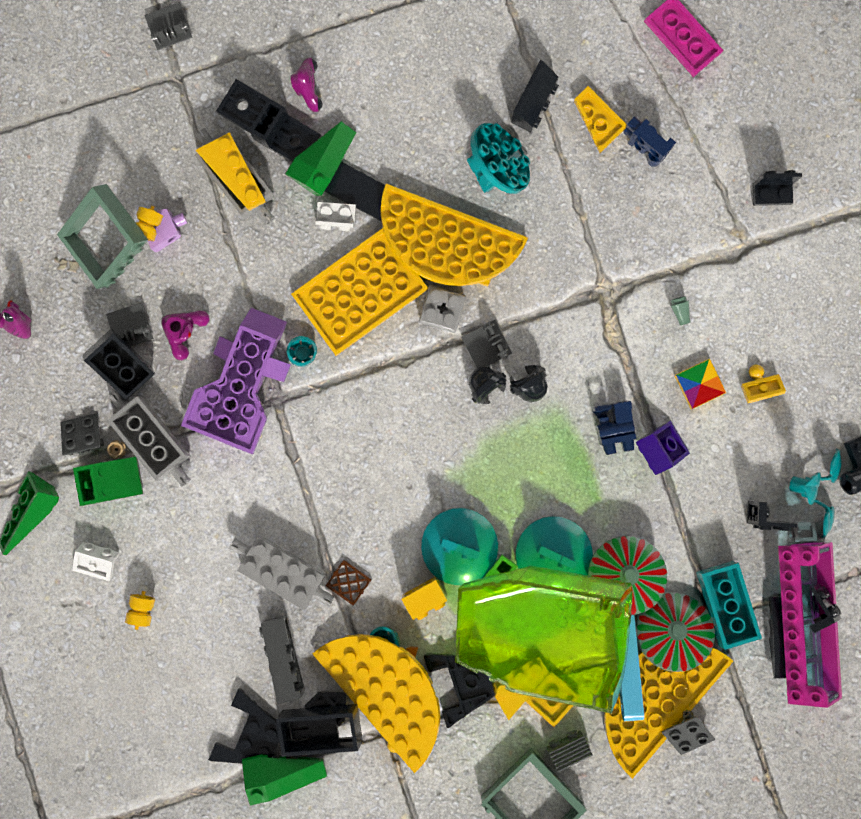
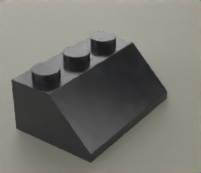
M539 61L513 111L511 120L512 124L530 133L533 128H538L542 120L539 116L542 111H547L550 105L548 99L551 94L555 95L559 87L557 84L559 77L544 61Z

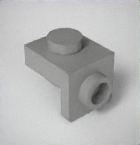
M791 522L798 524L797 528L791 527V531H788V537L792 538V542L817 541L816 522Z

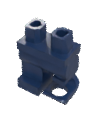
M634 116L626 125L627 128L623 133L630 138L628 144L631 147L635 145V148L641 154L649 153L647 155L648 164L656 167L666 158L676 142L671 137L666 141L657 134L653 126L649 125L650 122L647 119L641 122Z
M627 400L592 407V412L599 421V424L596 426L599 444L603 446L606 455L615 454V443L621 442L624 452L634 450V440L637 438L632 417L631 401ZM610 409H612L613 423L609 422V417L607 416Z

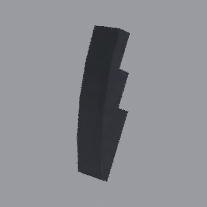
M781 597L768 598L771 616L769 619L771 634L769 645L773 678L785 679Z

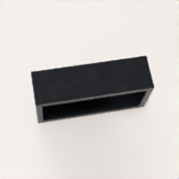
M358 704L282 710L276 718L282 757L354 752L359 750L363 742ZM349 717L352 737H339L337 718ZM288 722H290V727H291V728L308 727V728H302V729H292V730H291L292 739H301V738H309V739H305V740H292V741H291L290 730H289V724H288Z

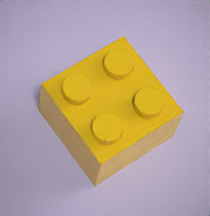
M434 576L402 594L401 600L412 620L416 618L421 620L429 615L428 611L432 609L437 611L443 608L447 601V595L437 577Z

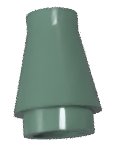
M686 296L672 299V305L670 306L679 321V325L691 323L689 300L686 299Z

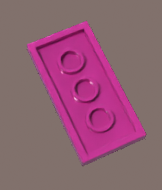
M666 0L644 20L645 24L693 78L724 51L679 0Z

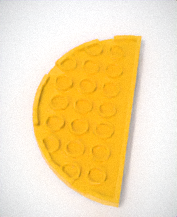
M385 185L381 201V222L386 239L396 256L409 269L430 281L445 285L464 286L490 280L513 264L528 240V237L392 185Z
M366 634L347 635L331 640L313 652V656L355 704H358L361 712L415 773L424 764L433 750L440 727L439 700L436 697L432 685L433 682L421 663L403 647H398L385 638Z
M712 648L709 656L699 666L683 672H671L655 666L644 656L642 651L639 652L644 720L623 721L618 674L616 675L605 703V731L612 753L623 770L632 779L667 739L662 734V731L683 721V712L686 710L691 711L732 664L733 660L716 648Z

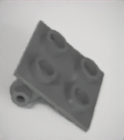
M180 2L144 15L157 50L193 38Z
M143 303L106 314L110 329H113L129 346L154 339Z
M495 320L489 321L480 328L461 337L477 368L487 367L512 354Z
M98 413L60 422L63 456H71L77 452L83 453L94 448L100 449L101 446H104L103 439H100Z
M688 710L683 712V722L662 731V734L680 755L715 740L699 718L694 716L692 711Z

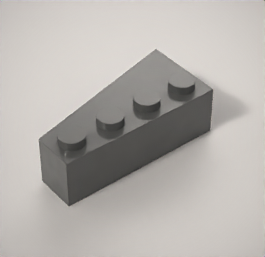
M284 615L265 620L261 623L259 631L261 638H264L265 642L264 651L269 661V671L272 676L277 704L299 699L304 693L305 687L287 617Z

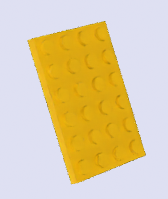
M382 228L291 295L335 356H337L425 293L428 287L417 273L409 269L396 256Z

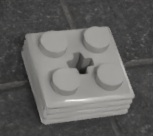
M430 285L420 316V323L455 333L466 296ZM442 305H446V309H448V311H444L443 314H441L440 310L437 308L441 307Z

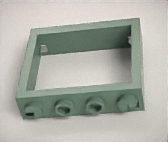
M107 184L92 187L57 234L97 289L109 288L111 284H115V279L125 272V267L134 261V256L143 250L142 247L148 241L147 237ZM99 205H101L128 242L105 272L77 235Z
M532 748L481 796V805L488 814L491 812L496 817L495 819H510L491 798L530 761L573 806L561 819H579L587 811L585 804Z

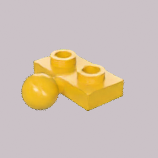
M758 364L752 365L749 368V376L755 380L741 385L747 404L785 394L786 390L780 375L777 374L763 378L764 368Z

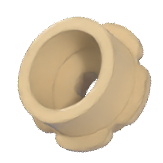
M113 440L108 445L107 452L113 459L122 458L126 453V445L123 442H119V440Z

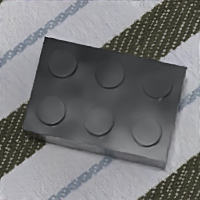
M113 329L105 333L83 354L84 362L126 400L155 375L153 368Z

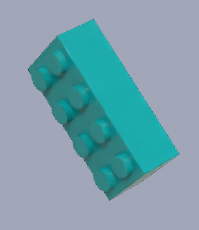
M730 561L697 571L696 574L706 607L714 624L718 646L726 650L762 639L739 563Z

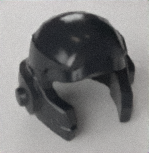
M528 365L525 366L528 376L517 381L512 376L509 378L511 383L510 392L519 396L524 401L532 403L541 400L546 395L548 388L546 382L547 375L544 367Z
M482 366L475 369L469 377L468 384L472 392L473 402L490 404L487 396L498 387L502 392L505 391L506 375L499 371L496 372L490 367Z

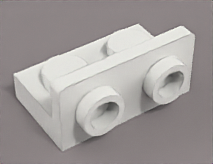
M318 202L315 225H320V229L331 230V226L339 227V231H350V228H355L356 205Z
M83 542L75 551L72 571L110 581L113 576L114 563L119 556V552Z

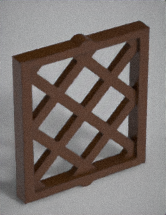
M343 560L325 586L354 606L372 579ZM341 566H345L344 573L338 572ZM347 566L352 568L354 571L348 572ZM355 573L356 580L350 581L349 574ZM358 573L365 579H359ZM346 575L347 582L340 583L339 576ZM337 576L338 583L331 584V580ZM366 581L367 584L361 589L359 582ZM357 583L358 589L351 591L350 584ZM348 584L349 591L342 592L341 585ZM338 586L339 592L335 590L333 587ZM359 592L358 597L353 600L352 593ZM344 594H349L350 600Z

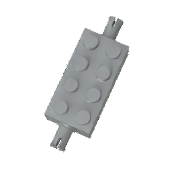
M205 128L200 130L205 137L199 131L196 133V137L203 145L214 141ZM223 132V133H222L221 135H219L217 138H219V137L225 135L226 133ZM198 153L194 155L244 220L254 213H257L265 225L270 224L266 216L271 222L275 219L265 206L274 198V195L243 155L242 157L266 201L250 211Z
M117 391L113 393L114 395L111 394L109 399L112 400L119 411L107 420L108 423L155 481L163 480L167 475L172 474L181 487L186 485V482H189L191 479L183 471L181 464L191 455L144 397L136 396L128 403Z
M258 536L250 547L236 538L232 541V545L229 546L230 550L243 556L244 560L237 570L238 572L301 609L305 610L314 598L327 605V607L334 600L335 596L320 588L326 573L263 536Z

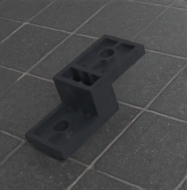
M235 79L216 110L217 114L249 132L255 141L290 162L322 137L318 132L289 116L285 107L238 79ZM245 101L248 103L247 109H238L240 102ZM297 137L301 142L298 146H292L290 144L291 139Z

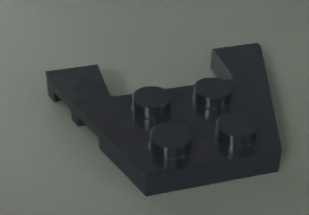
M431 653L423 656L428 672L448 668L460 705L442 710L447 728H450L470 712L496 696L497 692L485 656Z
M239 688L231 706L249 714L235 749L216 742L208 759L209 761L242 764V759L257 755H268V758H272L279 743L276 719L267 711L265 712L257 705L255 700H252Z

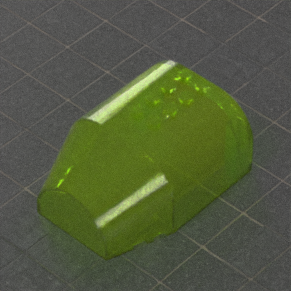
M526 566L465 582L458 588L455 662L477 674L481 672L489 676V680L493 683L498 681L506 686L505 689L513 693L612 713L621 690L627 662L632 611V584L537 566Z

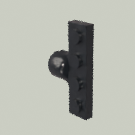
M861 436L844 443L853 468L841 475L839 483L842 490L849 495L861 492Z

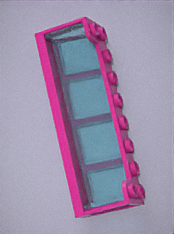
M807 542L778 546L788 704L828 708L842 699L838 623L836 622L816 633L812 631L810 626L814 624L813 619L823 615L825 612L810 588L821 584L822 587L825 586L831 595L829 597L832 604H836L833 543Z

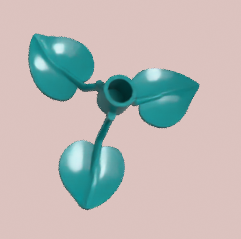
M837 448L831 461L830 474L827 477H821L820 472L815 473L811 478L805 477V479L793 476L789 485L790 491L800 493L802 497H806L810 505L815 502L825 508L823 535L821 536L823 539L826 538L833 526L835 509L833 506L829 507L816 498L821 481L831 480L832 483H835L840 475L842 459L840 450Z

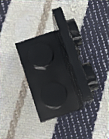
M795 170L784 171V173H777L776 171L764 172L762 176L752 183L753 206L792 205L793 184L802 178V173H796Z
M748 501L747 524H752L753 528L771 530L772 526V529L780 531H791V527L797 528L798 524L767 521L770 514L767 502Z
M821 584L810 588L825 612L823 615L813 619L814 624L810 628L814 633L842 619L839 607L836 604H832L829 599L831 597L829 591L825 586L822 587Z

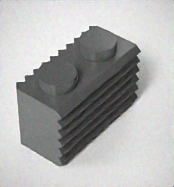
M577 730L570 731L566 734L567 737L561 740L559 738L554 739L546 747L557 772L593 756L581 730L578 732Z

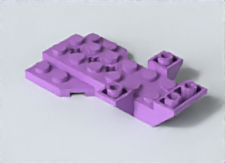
M251 308L240 324L234 341L220 336L213 353L226 361L220 379L194 390L181 426L247 453L254 454L268 419L258 397L264 377L284 382L291 366L289 363L272 357L287 322ZM241 381L243 389H239L238 391L236 390L237 387H235V383H239ZM234 399L236 407H232L231 409L230 405L228 404V401H232ZM227 417L229 424L223 426L221 420Z

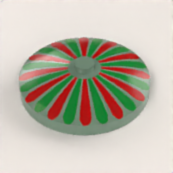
M620 536L606 541L595 551L588 567V582L594 597L606 609L622 615H636L651 609L661 599L667 585V569L663 557L652 544L638 537Z
M672 592L663 594L656 605L638 615L636 637L640 650L652 664L666 671L683 672L699 666L709 656L714 645L715 629L710 614L699 601L686 594Z

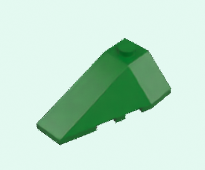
M340 121L305 151L296 156L285 172V175L315 196H321L332 180L357 132Z
M30 471L27 472L17 493L21 495L17 505H12V519L6 522L0 538L2 555H7L51 513L53 507L59 501V495L55 487Z
M257 755L242 759L245 791L250 806L272 801L327 777L323 758L299 757L298 759H286V756L268 758V755Z

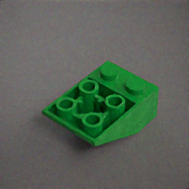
M137 457L73 468L80 506L143 494Z

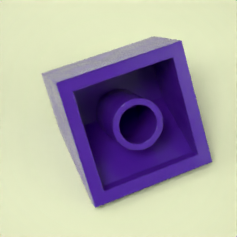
M671 420L636 441L639 451L643 454L648 462V466L655 475L674 467L690 454Z

